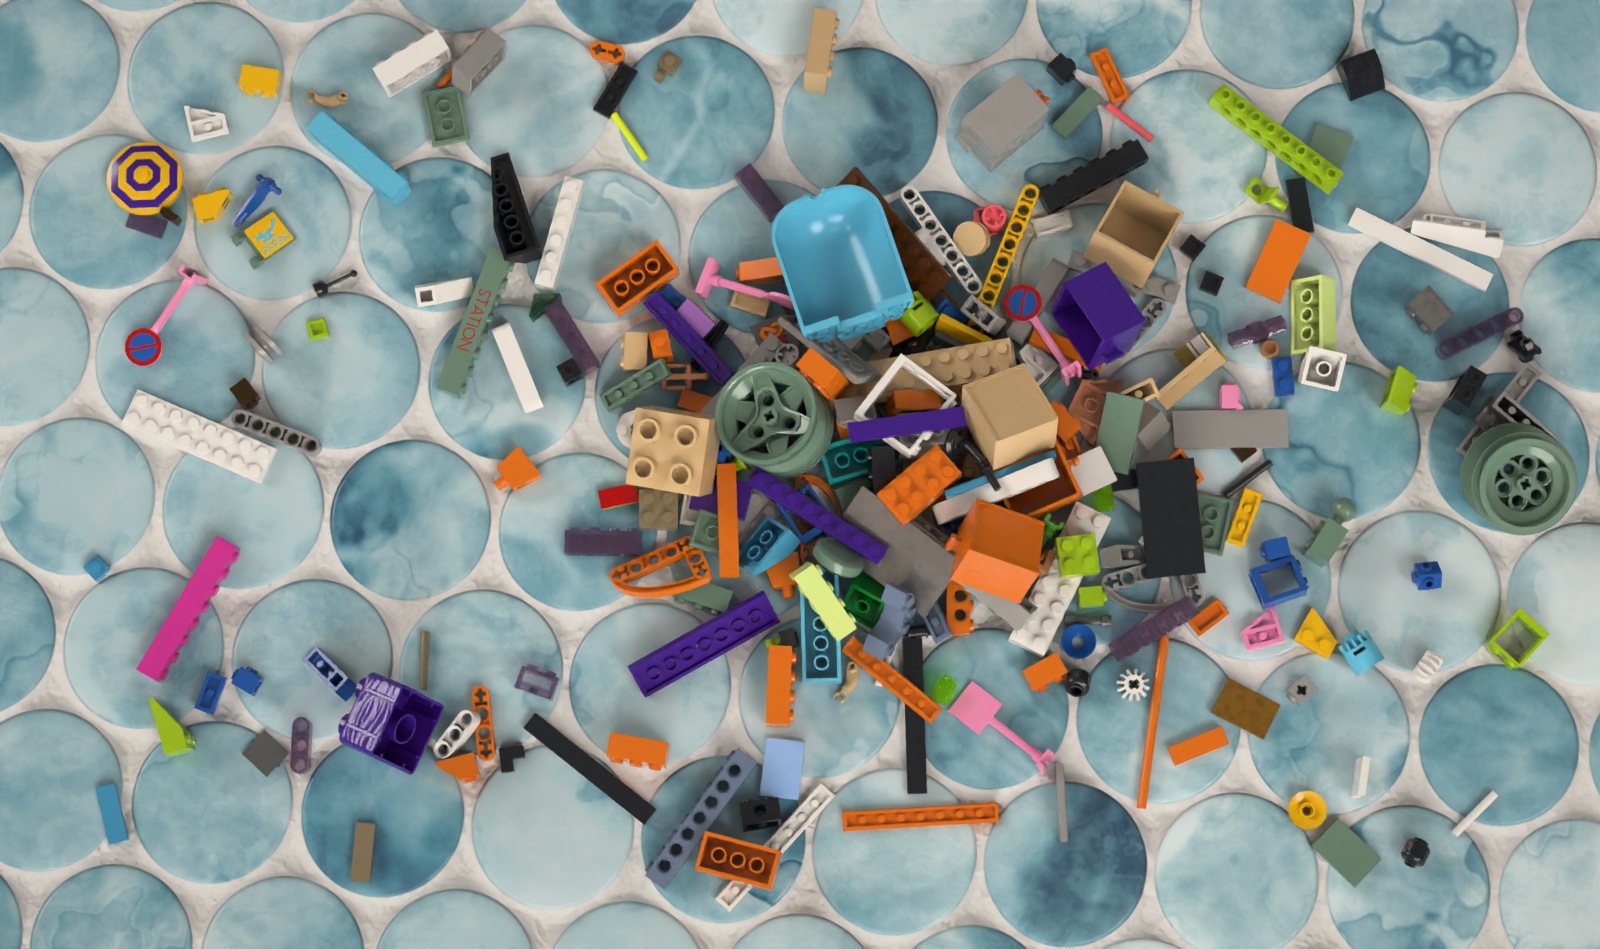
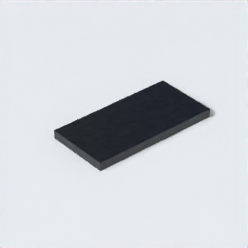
M1194 457L1135 463L1147 579L1206 573Z

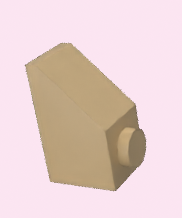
M1149 378L1119 393L1144 399L1145 403L1160 395L1153 378Z

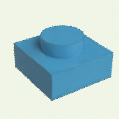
M98 554L83 567L96 582L111 570Z

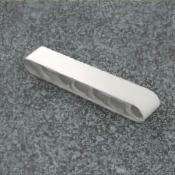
M911 185L905 186L900 194L902 205L919 229L924 227L935 243L939 238L946 241L944 245L937 244L945 255V266L968 297L971 294L978 297L982 289L980 279L917 189ZM912 193L914 197L912 199H906L904 197V194ZM916 208H922L924 210V213L918 215L915 213L914 210ZM932 223L935 225V228L928 230L925 225ZM952 253L955 254L957 258L951 261L947 259L946 256ZM965 269L967 275L960 276L957 271ZM975 284L978 290L970 291L968 286Z
M1049 458L997 479L1001 486L999 491L995 492L989 482L932 506L938 525H942L965 516L976 498L995 504L1060 477L1054 459Z

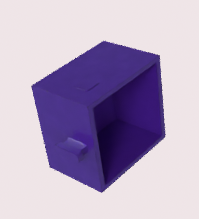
M1106 262L1064 282L1051 310L1052 316L1089 370L1103 363L1107 365L1121 358L1125 352L1131 349L1146 321Z

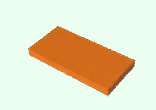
M1276 219L1245 288L1280 303L1311 234Z

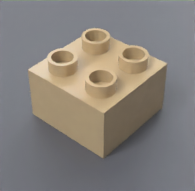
M654 405L636 407L625 484L698 497L713 493L720 442L715 424V416Z

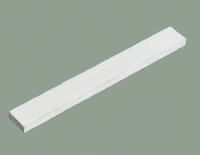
M1357 207L1348 223V226L1482 292L1486 291L1494 275Z
M820 783L763 846L784 853L835 795ZM731 881L715 899L730 912L753 886Z

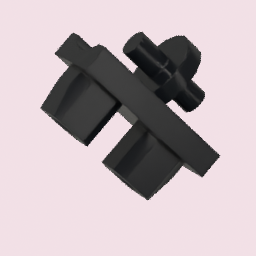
M1517 330L1510 334L1511 341L1507 343V347L1518 355V359L1521 362H1530L1534 359V355L1542 353L1541 348L1531 338L1524 336L1522 331Z

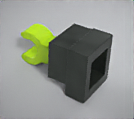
M794 628L778 632L779 638L765 640L768 649L769 645L792 646V648L800 646L797 632Z

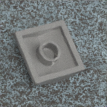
M1148 403L1144 405L1136 441L1147 453L1172 429L1162 411Z

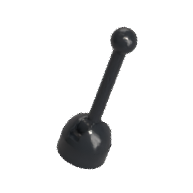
M351 270L349 274L328 284L322 281L312 284L318 298L327 294L328 287L347 278L356 277L357 271Z

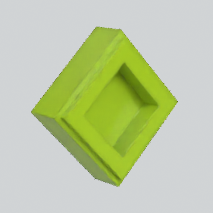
M324 317L306 322L311 342L330 337Z

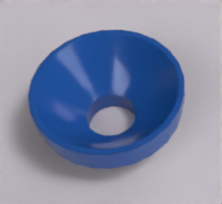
M1074 624L1063 632L1061 646L1069 657L1084 659L1094 651L1096 636L1088 626ZM1073 638H1081L1083 646L1081 648L1073 647Z

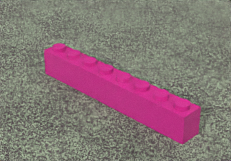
M216 536L136 670L159 683L167 678L170 672L168 670L170 665L174 664L179 658V650L188 643L190 639L189 634L192 629L195 630L199 625L201 614L208 610L211 597L216 596L222 579L225 580L230 573L229 568L231 564L238 560L240 549L237 546Z

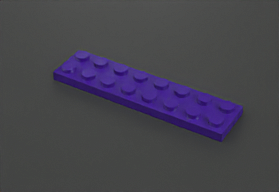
M762 590L627 667L646 698L780 623L766 593Z

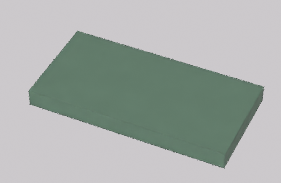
M1107 391L1095 448L1101 446L1114 472L1129 475L1145 400Z

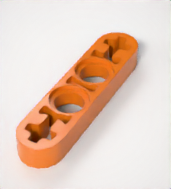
M479 685L472 691L473 711L478 712V710L485 708L488 711V716L485 719H481L479 726L475 730L477 754L481 760L491 761L495 757L496 750L490 693L486 687ZM480 689H482V691L486 693V695L483 696V703L487 702L488 705H479L476 707V703H480V699L476 696V694L479 693ZM482 728L490 730L488 738L483 739L480 737L479 731ZM491 740V744H487V748L492 750V753L488 755V758H485V755H481V751H484L485 748L484 744L480 745V741L488 742Z

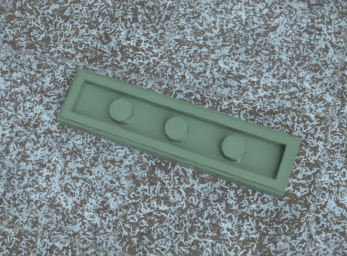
M660 358L600 394V397L607 411L611 412L672 374L664 358Z

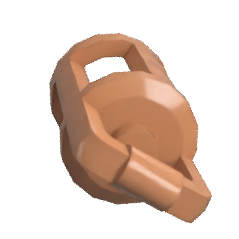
M666 363L668 368L687 369H685L684 374H672L661 381L662 390H691L693 381H696V379L708 380L710 375L708 373L696 374V372H693L691 363ZM667 380H685L687 386H667Z

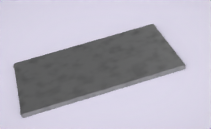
M863 485L840 519L888 548L878 565L863 557L865 561L863 571L884 587H886L887 583L893 582L913 593L915 596L914 607L916 612L925 618L951 582L954 554L945 550L944 546L911 521L902 527L880 502L877 495Z

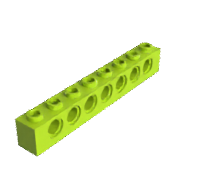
M1223 83L1212 96L1209 102L1211 108L1329 195L1344 175L1341 170Z

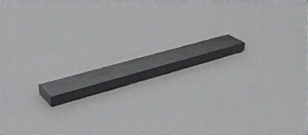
M922 638L903 639L904 677L924 693ZM905 704L907 794H927L925 719Z
M535 713L523 727L644 825L656 812L657 809L538 714Z

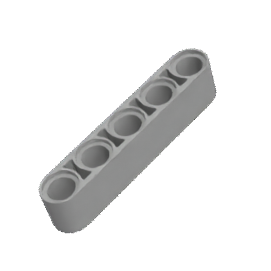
M1055 258L1051 260L1034 288L1039 292L1042 300V307L1037 315L1038 319L1070 268ZM1014 320L1007 331V336L1022 345L1034 326L1030 321L1018 322Z
M241 409L234 411L231 415L232 423L240 430L309 456H317L322 451V445L317 438ZM242 415L245 416V421L241 424H238V417ZM263 422V428L258 431L255 430V425ZM275 429H281V434L278 437L272 436ZM299 436L297 443H290L291 437ZM315 442L317 444L316 448L309 451L308 445Z

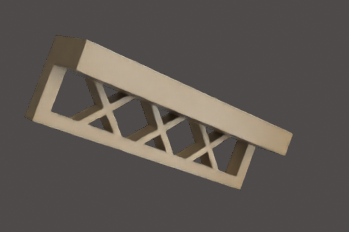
M1212 345L1159 390L1160 395L1156 399L1168 411L1226 361Z

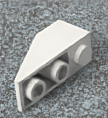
M472 277L415 286L418 307L471 297L474 291Z

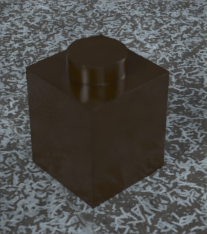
M243 378L229 388L245 410L248 408L253 409L259 404L258 401L261 400L246 378Z

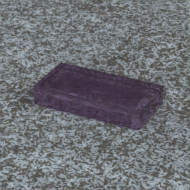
M130 213L125 227L162 239L168 221L153 215Z

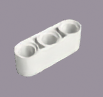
M461 711L435 744L434 754L444 759L455 757L479 726L481 721L480 715L475 711ZM468 715H471L472 720L468 724L466 719ZM457 730H459L460 736L458 739L455 738V732ZM445 745H447L448 752L446 754L443 753V748Z

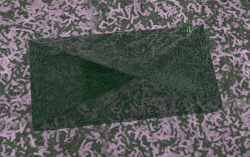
M560 293L534 294L529 313L532 323L563 300Z

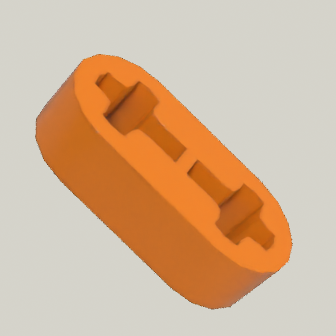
M601 41L593 42L590 46V54L596 60L620 64L625 59V52L621 46ZM601 47V50L605 52L596 54L594 49ZM619 51L621 56H617V59H615L613 54Z

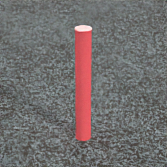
M1112 103L1106 106L1108 111L1148 142L1152 141L1154 136L1116 106Z

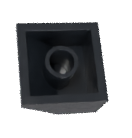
M1375 48L1341 60L1338 63L1336 69L1350 101L1385 89L1382 65Z

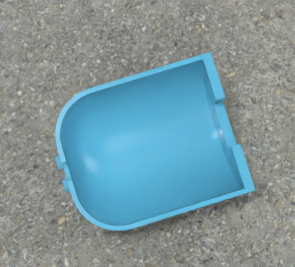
M856 185L825 187L820 190L821 194L817 196L807 193L802 198L796 199L783 207L772 225L771 237L773 247L802 334L809 341H812L813 338L821 343L830 342L832 338H838L839 341L871 333L885 327L888 320L900 318L905 314L904 309L906 307L911 308L914 302V297L883 207L873 193Z

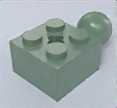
M1339 498L1333 503L1331 508L1332 519L1328 518L1325 522L1322 520L1320 524L1318 523L1313 531L1315 536L1308 539L1302 548L1305 550L1302 556L1321 568L1329 563L1349 531L1341 526L1342 523L1352 520L1356 514V505L1349 498Z

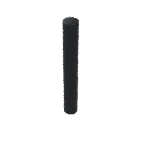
M1269 459L1226 490L1223 493L1224 496L1230 498L1273 466V463Z

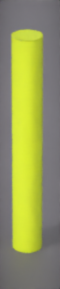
M617 112L611 115L612 119L640 159L645 161L648 158L647 154Z

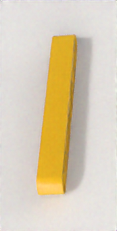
M1028 184L1022 189L979 295V299L992 310L1038 199L1039 190L1033 184ZM1031 191L1035 197L1028 198L1025 193ZM1024 208L1028 211V214L1021 215L1018 210ZM1014 225H1018L1021 228V231L1014 232L1012 231L1011 227ZM1007 242H1011L1014 245V248L1007 249L1005 248L1004 244ZM1004 259L1007 265L1002 267L998 265L997 261ZM996 276L1000 279V282L994 284L990 278ZM989 293L993 296V300L987 301L983 295ZM970 318L967 326L977 328L983 334L984 329Z

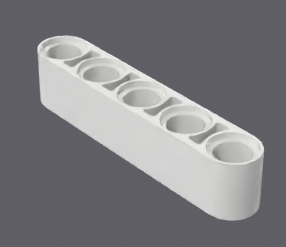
M508 322L491 329L525 413L527 414L542 408L543 404L510 323Z

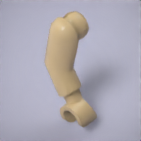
M312 90L307 91L308 95L314 96L313 99L307 97V102L310 104L319 102L320 105L333 108L343 105L348 101V94L345 91L330 97L319 96Z
M855 662L848 663L846 667V682L841 687L842 690L836 692L833 696L834 701L837 696L843 697L840 704L845 702V695L849 694L858 683L859 667Z

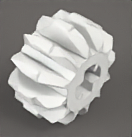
M1427 650L1412 671V675L1420 682L1429 683L1443 663V658L1438 653Z
M1127 669L1126 675L1123 673L1119 675L1122 680H1117L1116 684L1122 685V687L1117 689V692H1125L1122 694V698L1129 695V702L1133 700V696L1136 701H1139V694L1145 697L1147 694L1143 690H1149L1150 688L1144 685V683L1149 682V679L1142 680L1145 673L1142 672L1139 676L1137 675L1138 669H1134L1133 675ZM1135 681L1137 683L1135 686L1138 688L1130 689L1129 686L1131 684H1128V682L1132 683Z

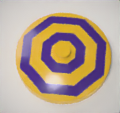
M153 142L135 143L124 148L114 157L107 172V186L113 200L125 211L136 215H152L159 213L163 206L166 208L170 207L179 197L184 183L183 169L176 155L165 146Z

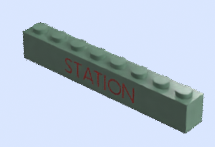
M490 248L436 388L439 392L459 399L461 394L464 395L466 392L467 378L471 377L474 371V366L472 365L474 360H478L481 349L479 347L481 342H485L488 331L486 330L488 324H492L495 314L493 312L495 306L498 307L502 299V296H500L501 291L506 289L508 273L512 272L515 266V262L504 261L500 250Z

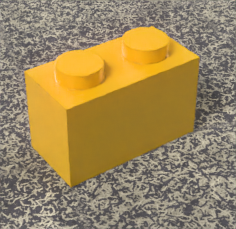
M242 64L238 86L247 95L257 93L265 98L278 97L283 75L280 70Z

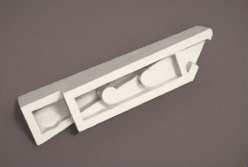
M1428 213L1424 215L1422 220L1413 219L1411 234L1494 258L1500 257L1504 241L1503 230L1486 229V221Z

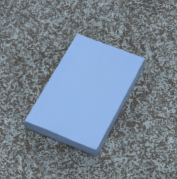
M766 738L759 796L798 800L805 742Z

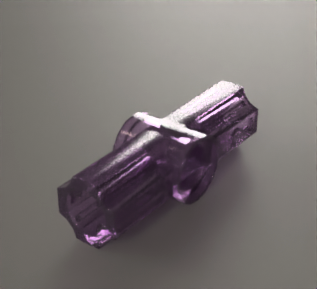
M1282 315L1265 321L1259 320L1250 323L1245 328L1228 333V342L1233 350L1251 343L1263 342L1268 337L1285 332L1287 330L1286 322Z

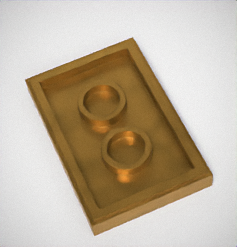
M1228 678L1211 713L1264 740L1281 705Z

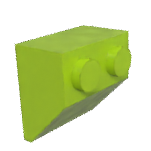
M1397 366L1390 375L1380 409L1401 416L1406 411L1409 412L1412 405L1410 396L1411 393H1415L1418 385L1415 382L1416 376L1405 368Z

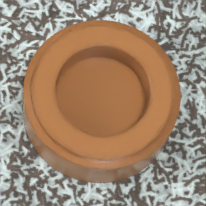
M1272 339L1265 340L1260 346V353L1266 359L1276 357L1280 351L1279 344Z

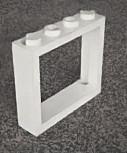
M900 354L856 410L853 418L857 421L869 420L865 417V414L902 367L946 400L940 409L954 408L957 404L955 402L957 395L903 354ZM934 432L921 433L909 449L894 437L882 440L910 459L912 455L917 456L922 449L921 443L924 440L928 441Z

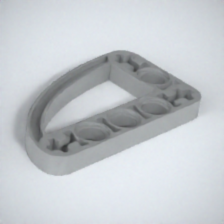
M1146 563L1107 574L1101 580L1102 590L1106 591V596L1112 602L1133 611L1144 613L1177 612L1198 607L1204 601V594L1197 574H1191L1194 578L1192 585L1185 584L1184 576L1186 575L1178 576L1186 600L1184 602L1142 604L1119 596L1115 591L1158 579H1147L1142 576L1141 570L1146 567ZM1124 573H1131L1133 575L1131 583H1126L1123 580ZM1116 575H1119V581L1122 586H1119V582L1114 583L1112 585V588H1110L1108 585L1105 586L1107 578H1109L1110 581L1117 580ZM1197 586V589H1194L1195 596L1200 597L1197 603L1190 600L1192 592H1187L1186 589H1192Z

